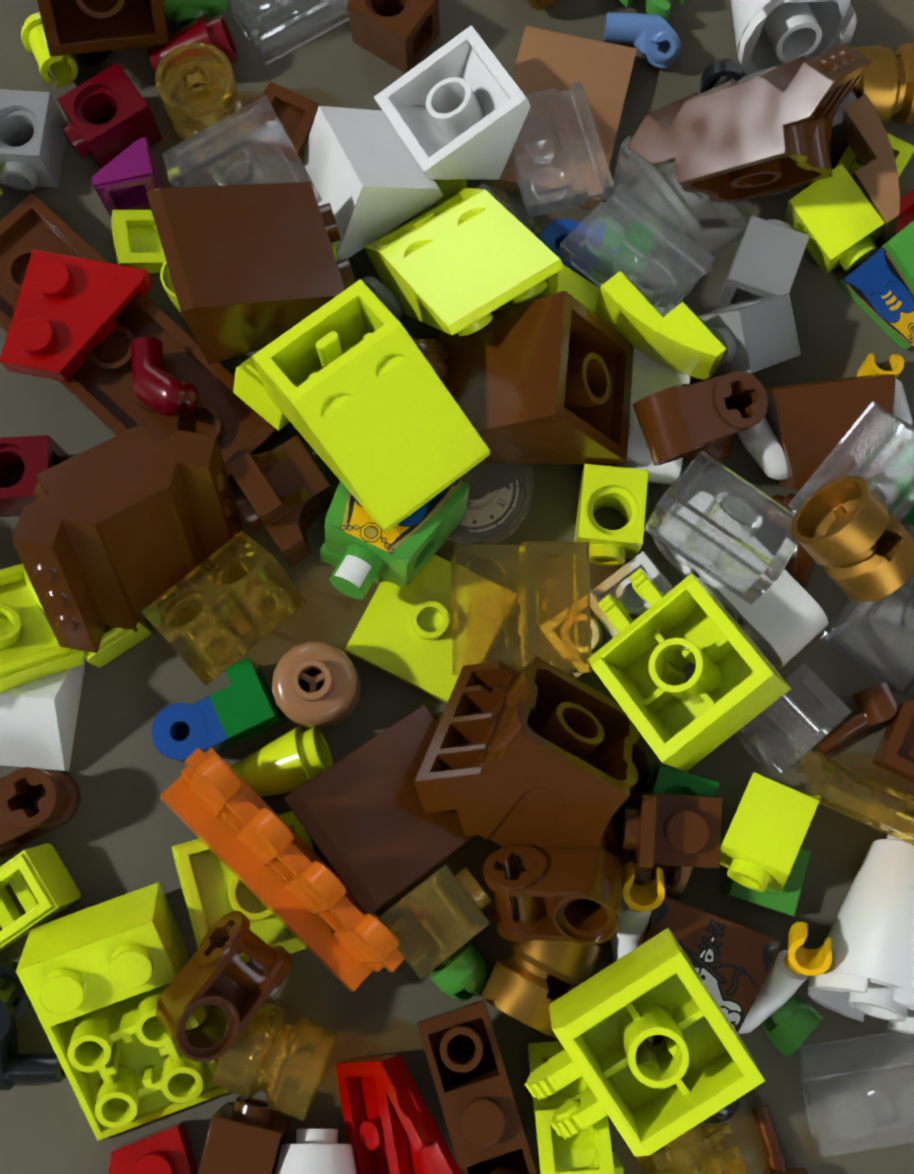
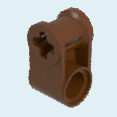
M733 371L695 384H681L664 389L635 402L633 408L654 466H659L723 442L735 433L747 430L760 423L766 415L768 399L766 390L755 376L744 371Z
M25 767L0 778V860L19 850L22 845L65 825L74 817L79 809L81 797L79 787L71 776L62 771H44L43 769ZM40 787H44L46 791V796L40 798L42 796ZM38 800L39 810H36L34 806V801Z
M518 844L505 846L494 851L483 864L485 882L494 891L496 901L491 910L492 925L496 933L504 939L515 942L543 940L594 945L611 939L616 933L625 871L622 863L614 854L602 848L591 846L583 848H538ZM519 865L524 867V872H522L520 875L518 870ZM519 910L520 920L516 921L513 913Z
M240 911L227 913L211 927L203 938L198 950L174 980L163 990L157 1002L156 1016L159 1026L187 1058L196 1062H211L222 1057L230 1050L237 1037L264 1002L272 997L281 987L291 968L292 956L289 951L283 946H270L249 929L250 921ZM241 953H245L249 957L247 963L239 958ZM210 1005L209 1013L205 1020L198 1027L185 1030L189 1016L197 1008Z

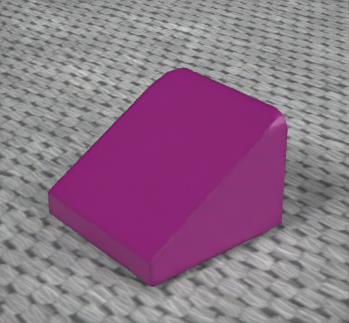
M146 137L133 142L91 177L92 185L109 216L112 215V210L150 209L146 192L163 188L160 169Z

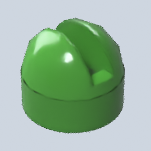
M465 939L443 954L432 966L428 976L441 992L451 999L466 1001L485 988L488 980V965L483 955L470 939Z
M792 995L786 1004L762 1023V1028L770 1043L785 1058H788L819 1025L823 1017L806 1001Z

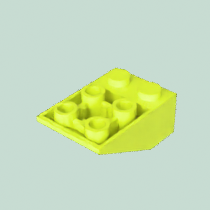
M465 187L364 247L383 285L389 288L400 300L405 315L450 335L457 333L458 336L472 334L488 325L493 319L491 312L510 300L513 303H520L540 294L548 286L545 279L564 268L561 259L487 190Z
M361 279L252 356L269 398L385 534L490 455L489 448L406 329Z
M159 882L31 928L16 968V973L97 1141L228 1092V1084L220 1058L211 1062H196L187 1058L158 1024L156 1016L158 999L163 990L190 960L184 938ZM204 1006L197 1008L189 1016L185 1030L198 1027L205 1020L207 1014Z

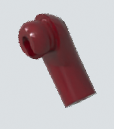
M147 336L133 339L131 342L133 389L139 401L166 417H173L175 413L181 416L192 414L198 403L197 389L192 383L186 381L179 382L176 377L164 371L162 341L158 338Z

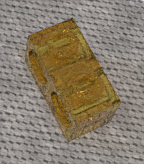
M241 530L141 613L174 653L207 686L307 601L275 556Z
M445 864L377 919L396 937L400 944L398 950L406 957V961L421 980L490 924L487 915L482 909L492 901L467 867L455 875L449 865Z

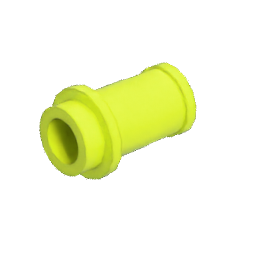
M40 12L30 15L25 20L20 36L23 46L30 54L34 55L40 75L46 84L50 85L52 80H54L55 87L69 85L78 74L75 59L72 55L50 57Z

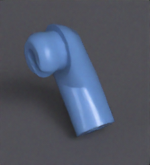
M606 13L604 42L632 44L651 65L658 68L669 67L680 57L682 50L681 40L661 15Z

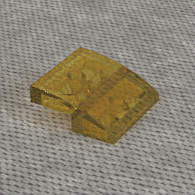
M525 541L520 545L455 544L451 547L453 675H459L464 665L500 661L522 673L535 656L567 674L592 673V667L588 660L591 657L589 542Z
M805 750L796 772L808 778L803 794L820 800V805L914 846L913 794L816 751Z

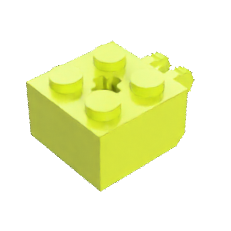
M640 567L628 578L632 582L633 589L651 607L637 619L633 620L629 616V611L625 605L610 593L598 602L599 608L619 634L588 658L592 669L660 761L687 772L792 688L712 591L694 574L691 573L664 595L655 582ZM691 662L696 665L692 677L684 683L686 675L682 669Z
M666 928L549 1004L552 1031L564 1047V1050L548 1059L546 1063H542L538 1068H535L529 1074L530 1076L524 1084L533 1098L536 1097L538 1100H541L542 1098L546 1099L583 1076L589 1088L560 1106L554 1112V1116L550 1121L557 1135L562 1136L564 1139L572 1138L573 1135L579 1134L581 1130L587 1129L608 1115L633 1155L638 1157L653 1154L765 1082V1079L739 1034L670 929ZM653 1035H663L664 1040L659 1045L652 1046L646 1038Z

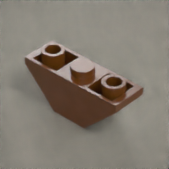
M485 1000L417 1021L461 1173L538 1174Z

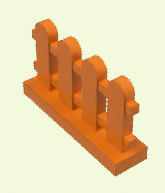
M198 747L184 761L187 767L181 771V776L160 795L161 801L348 991L354 992L373 970L379 972L385 967L389 972H394L406 958L397 949L401 939L375 913L365 914L340 877L212 748L204 753Z

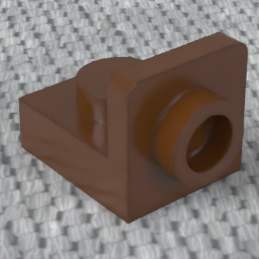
M636 791L635 807L623 808L622 849L633 850V861L641 868H653L654 864L719 869L722 798L718 796Z

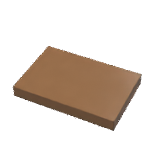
M525 26L512 79L527 97L531 107L500 179L486 180V187L599 211L637 48Z

